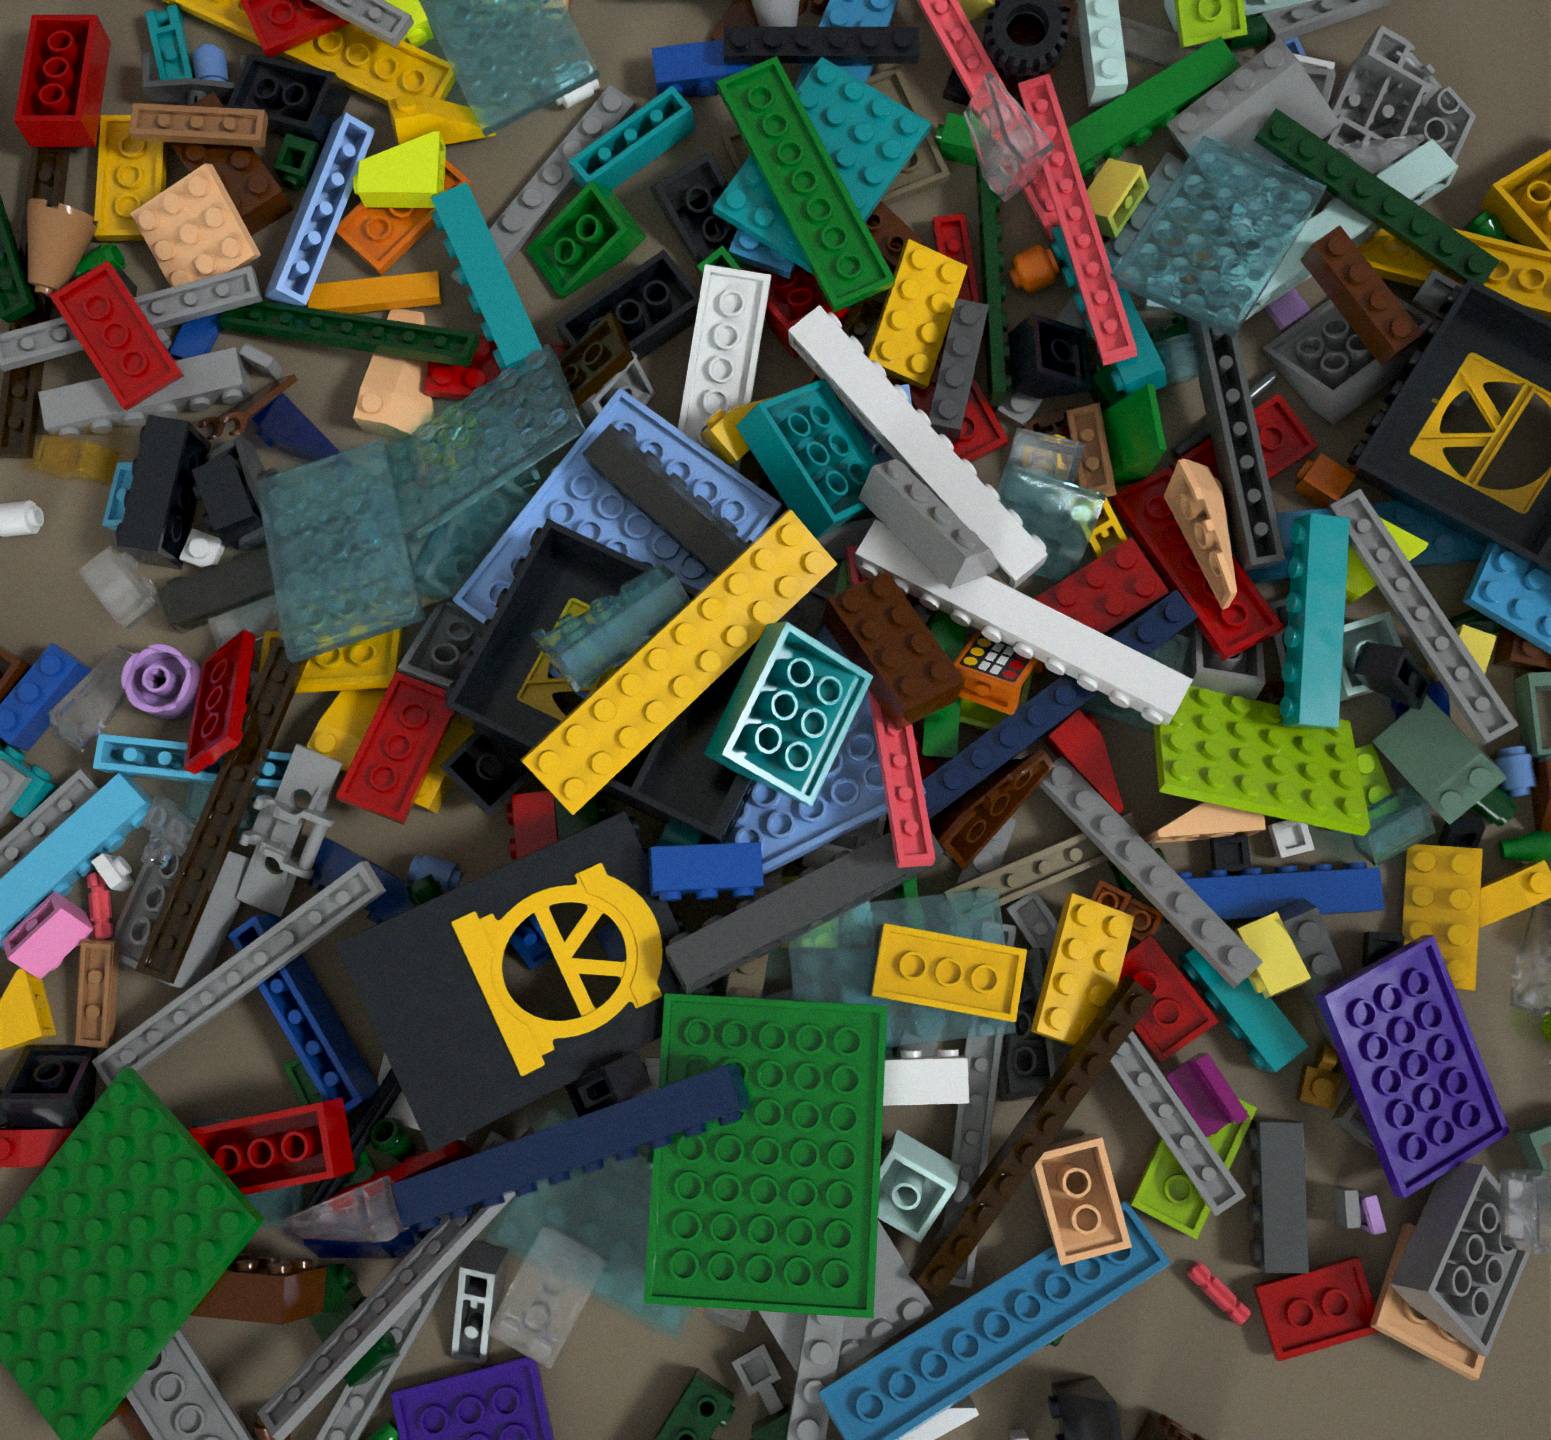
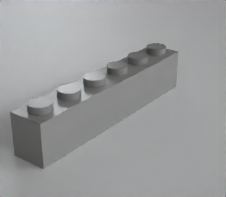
M236 347L176 360L175 362L184 376L128 411L120 406L103 378L40 391L38 394L44 428L58 440L74 441L79 439L81 435L90 433L105 434L111 432L113 428L124 425L140 426L145 423L148 415L174 418L178 413L185 411H205L211 405L239 403L243 398L253 395L247 363Z

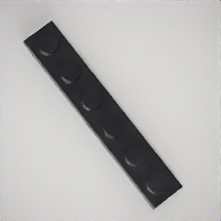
M724 26V63H761L777 56L780 63L816 64L822 56L833 64H918L920 56L919 27Z

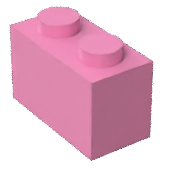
M54 891L2 940V944L8 960L41 980L49 971L58 968L64 957L76 946H80V940L89 937L93 927L87 912Z

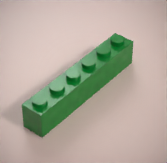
M1221 36L1067 128L1083 179L1089 177L1096 170V167L1106 162L1108 158L1117 160L1127 148L1134 144L1136 146L1144 144L1151 138L1152 133L1162 127L1163 129H1168L1166 124L1241 67Z

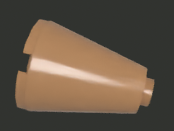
M31 198L27 204L28 284L34 287V293L50 298L49 295L69 284L97 230L99 222L94 221L93 216L68 205L58 203V207H46L47 200Z

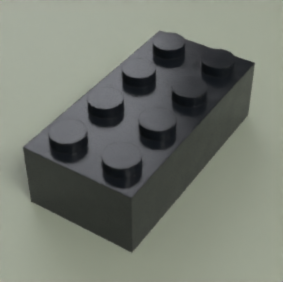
M663 249L556 322L555 325L560 340L569 349L611 312L620 320L631 351L637 354V360L640 361L695 323L700 295Z
M148 415L146 425L140 431L141 446L139 455L132 464L133 480L131 488L124 497L125 513L123 521L119 523L116 530L117 546L143 564L182 570L183 561L179 557L190 535L198 499L191 486L192 483L196 482L191 470L207 464L206 455L210 451L211 443L189 421Z

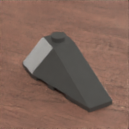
M1044 948L1027 951L1016 1022L1005 1021L1003 1033H1005L1003 1054L1000 1056L998 1072L1001 1102L1035 1100L1073 1049V1046L1031 1032L1048 966Z

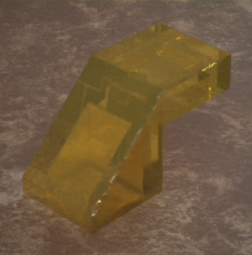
M41 435L33 468L64 478L77 475L108 486L112 484L120 452L87 441Z

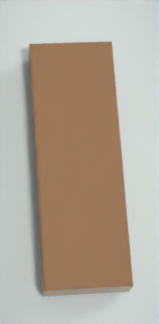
M1100 403L1067 410L1066 414L1082 502L1117 495Z
M91 938L80 940L74 1043L76 1046L110 1048L114 1045L120 941Z

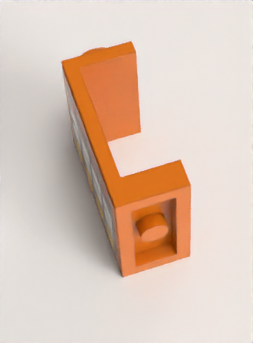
M978 629L953 662L965 680L959 697L1013 715L1018 708L1022 684L1031 671L1041 674L1045 663L1034 657L1027 659L1018 655L1012 646L1002 641L999 643L993 642L984 637L981 633L982 631Z

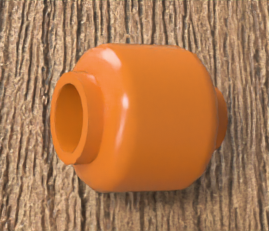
M1040 244L1015 254L1012 258L1014 268L1008 270L1015 288L1017 289L1022 286L1027 294H1033L1054 284L1056 281L1055 274L1060 272L1050 247L1044 249Z

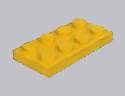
M101 115L94 221L99 222L94 234L98 241H145L130 213L166 190L168 142L133 140L129 134L131 115Z
M908 239L904 243L893 275L895 285L888 290L867 353L871 362L876 360L888 375L922 390L927 388L968 266Z
M401 625L359 626L300 644V646L308 648L311 654L295 693L388 688L395 672H398L403 637ZM279 631L264 632L258 677L274 639H280Z
M1407 844L1402 925L1404 945L1422 935H1434L1454 988L1456 990L1476 991L1483 849Z
M1074 893L1066 894L1031 1032L1073 1047L1118 986L1135 916Z
M882 923L870 996L1016 1022L1027 949Z

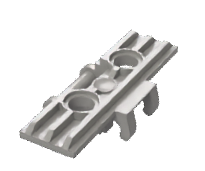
M296 744L276 797L274 798L267 794L256 797L253 808L260 811L252 830L244 831L239 841L241 845L247 846L252 844L256 845L236 899L278 917H283L298 877L312 878L314 873L312 866L327 828L332 827L335 821L332 816L324 812L344 764L343 762ZM297 789H304L311 795V803L308 808H300L295 804L294 793ZM309 820L314 822L301 857L298 858L294 856L293 851L305 821ZM269 857L277 860L280 870H283V872H276L270 868L268 863Z

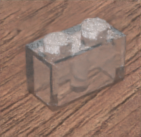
M109 546L78 569L77 572L115 621L130 630L162 605L155 596L159 591L146 576L141 578L135 569L139 565L130 554L125 551L120 553Z

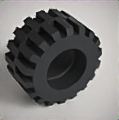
M995 0V6H991L986 19L983 47L990 60L993 61L997 73L1000 70L1003 71V78L1009 80L1010 76L1016 77V82H1023L1024 77H1028L1030 80L1038 77V73L1046 75L1049 73L1050 67L1054 68L1057 65L1063 52L1069 27L1066 26L1068 17L1066 12H1062L1063 4L1060 0L1056 2L1053 0ZM1018 23H1029L1040 30L1043 40L1033 46H1021L1010 39L1007 30Z

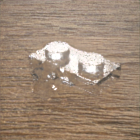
M156 794L142 823V826L152 834L149 837V843L145 845L141 861L148 867L165 869L170 857L175 852L183 857L198 820L167 796Z

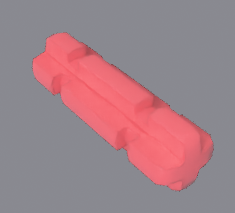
M98 871L87 875V887L91 889V893H88L90 921H94L92 938L107 940L114 936L113 923L109 922V919L113 918L110 890L106 889L107 883Z
M1197 1261L1189 1268L1187 1276L1196 1285H1201L1200 1289L1223 1312L1227 1311L1226 1315L1236 1325H1242L1249 1318L1250 1310L1239 1300L1236 1301L1237 1297L1216 1276L1211 1275V1271L1203 1263Z

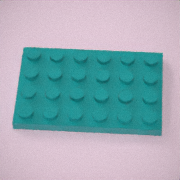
M821 56L796 93L866 223L930 131L932 123ZM750 154L714 204L713 213L813 274Z

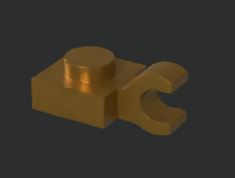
M1318 1043L1314 1067L1303 1065L1296 1100L1335 1110L1342 1075L1332 1072L1339 1056L1332 1046Z

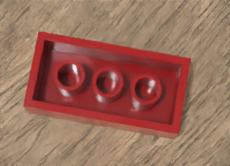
M32 15L14 122L30 147H96L111 45L97 15Z
M343 1097L189 1129V1133L244 1195L331 1179L355 1171Z

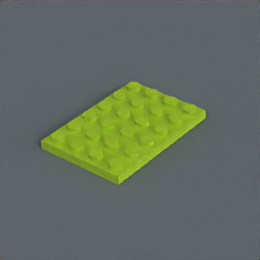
M1190 686L1169 725L1167 726L1163 723L1160 725L1153 724L1159 792L1360 836H1365L1371 828L1351 723L1348 720L1339 718V728L1324 730L1282 726L1280 705Z

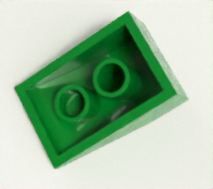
M591 180L531 242L526 250L561 298H565L625 260L646 238V235L612 189Z
M1154 383L1146 384L1102 412L1115 486L1134 484L1147 478L1167 450Z

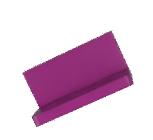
M1208 1053L1196 1054L1165 1075L1166 1080L1205 1137L1211 1136L1229 1123L1238 1125L1250 1117Z

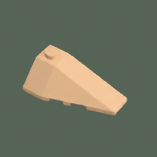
M401 308L391 309L387 320L426 325L425 315L422 312ZM373 353L360 387L353 415L354 420L363 432L427 443L434 416L432 397L426 396L424 391L429 365L428 361Z
M1188 459L1178 460L1164 498L1220 607L1224 610L1229 608L1237 593L1222 485L1217 478L1213 477L1208 466Z

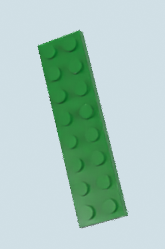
M775 56L717 81V90L833 313L894 287L895 278L778 57Z

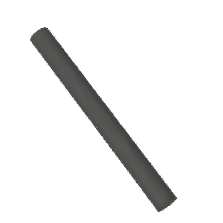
M1269 370L1249 386L1252 401L1279 380L1276 372ZM1208 421L1171 450V454L1176 460L1196 448L1210 436Z

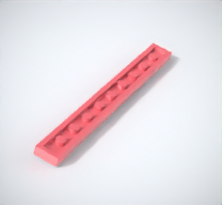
M916 0L982 120L986 121L985 125L1050 243H1053L1054 239L1051 228L1060 224L1032 134L958 0Z
M1050 73L1018 83L1020 98L1102 364L1105 366L1136 357L1137 348Z
M847 546L845 551L850 587L870 579L861 574L858 567L855 566V553L859 546ZM867 689L897 868L931 866L936 858L912 724L897 731L870 690Z

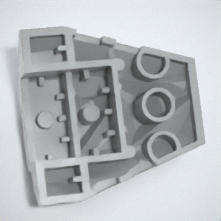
M1380 25L1365 43L1360 56L1352 61L1330 106L1340 121L1341 126L1323 140L1355 162L1385 166L1390 162L1395 164L1401 160L1405 153L1413 146H1422L1433 139L1456 162L1476 115L1450 86L1446 88L1441 86L1432 75L1436 70L1429 63L1424 66L1412 53L1415 47L1409 40Z

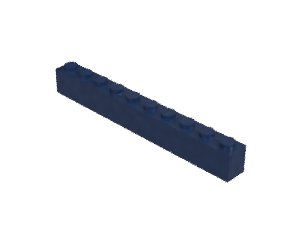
M1176 589L1112 637V639L1146 656H1150L1187 628L1198 615ZM1064 674L1018 708L1013 715L1006 717L925 778L922 784L926 791L924 795L929 822L1101 692L1098 690H1086L1077 683V679Z
M726 1064L393 1183L392 1188L402 1228L417 1226L418 1232L440 1226L439 1218L447 1215L450 1216L452 1221L473 1214L471 1209L473 1206L482 1204L483 1209L503 1204L505 1203L504 1195L515 1192L516 1198L537 1192V1184L548 1180L549 1186L571 1180L570 1172L582 1169L583 1174H588L605 1168L604 1160L615 1157L618 1163L639 1156L638 1148L649 1145L652 1151L673 1144L671 1137L684 1133L685 1139L703 1134L707 1132L706 1125L715 1121L719 1122L720 1127L742 1120L740 1113L750 1110L752 1107L739 1065Z

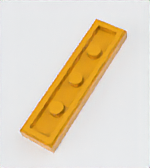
M439 271L318 283L314 284L308 300V308L353 314L442 304L441 277Z

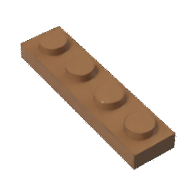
M133 103L129 134L133 140L265 147L268 115L265 110Z

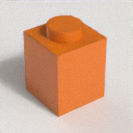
M1321 453L1313 462L1307 459L1295 476L1300 478V480L1294 487V490L1321 508H1328L1340 499L1356 475Z

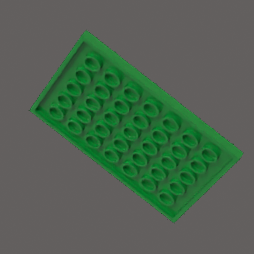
M664 994L658 1089L726 1064H738L752 1109L741 1112L742 1120L721 1127L719 1122L715 1121L706 1125L707 1132L685 1139L684 1133L671 1137L673 1144L654 1150L643 1304L874 1318L887 1006Z
M122 1068L0 1224V1361L60 1440H91L265 1221V1218L133 1068Z

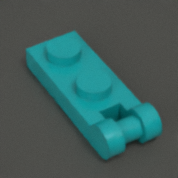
M169 5L167 10L159 12L156 9L145 11L160 80L195 78L183 25L184 19L178 5Z

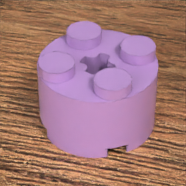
M163 644L147 646L149 648L133 654L127 660L121 676L122 687L131 704L161 719L188 717L193 712L200 681V666L177 649Z

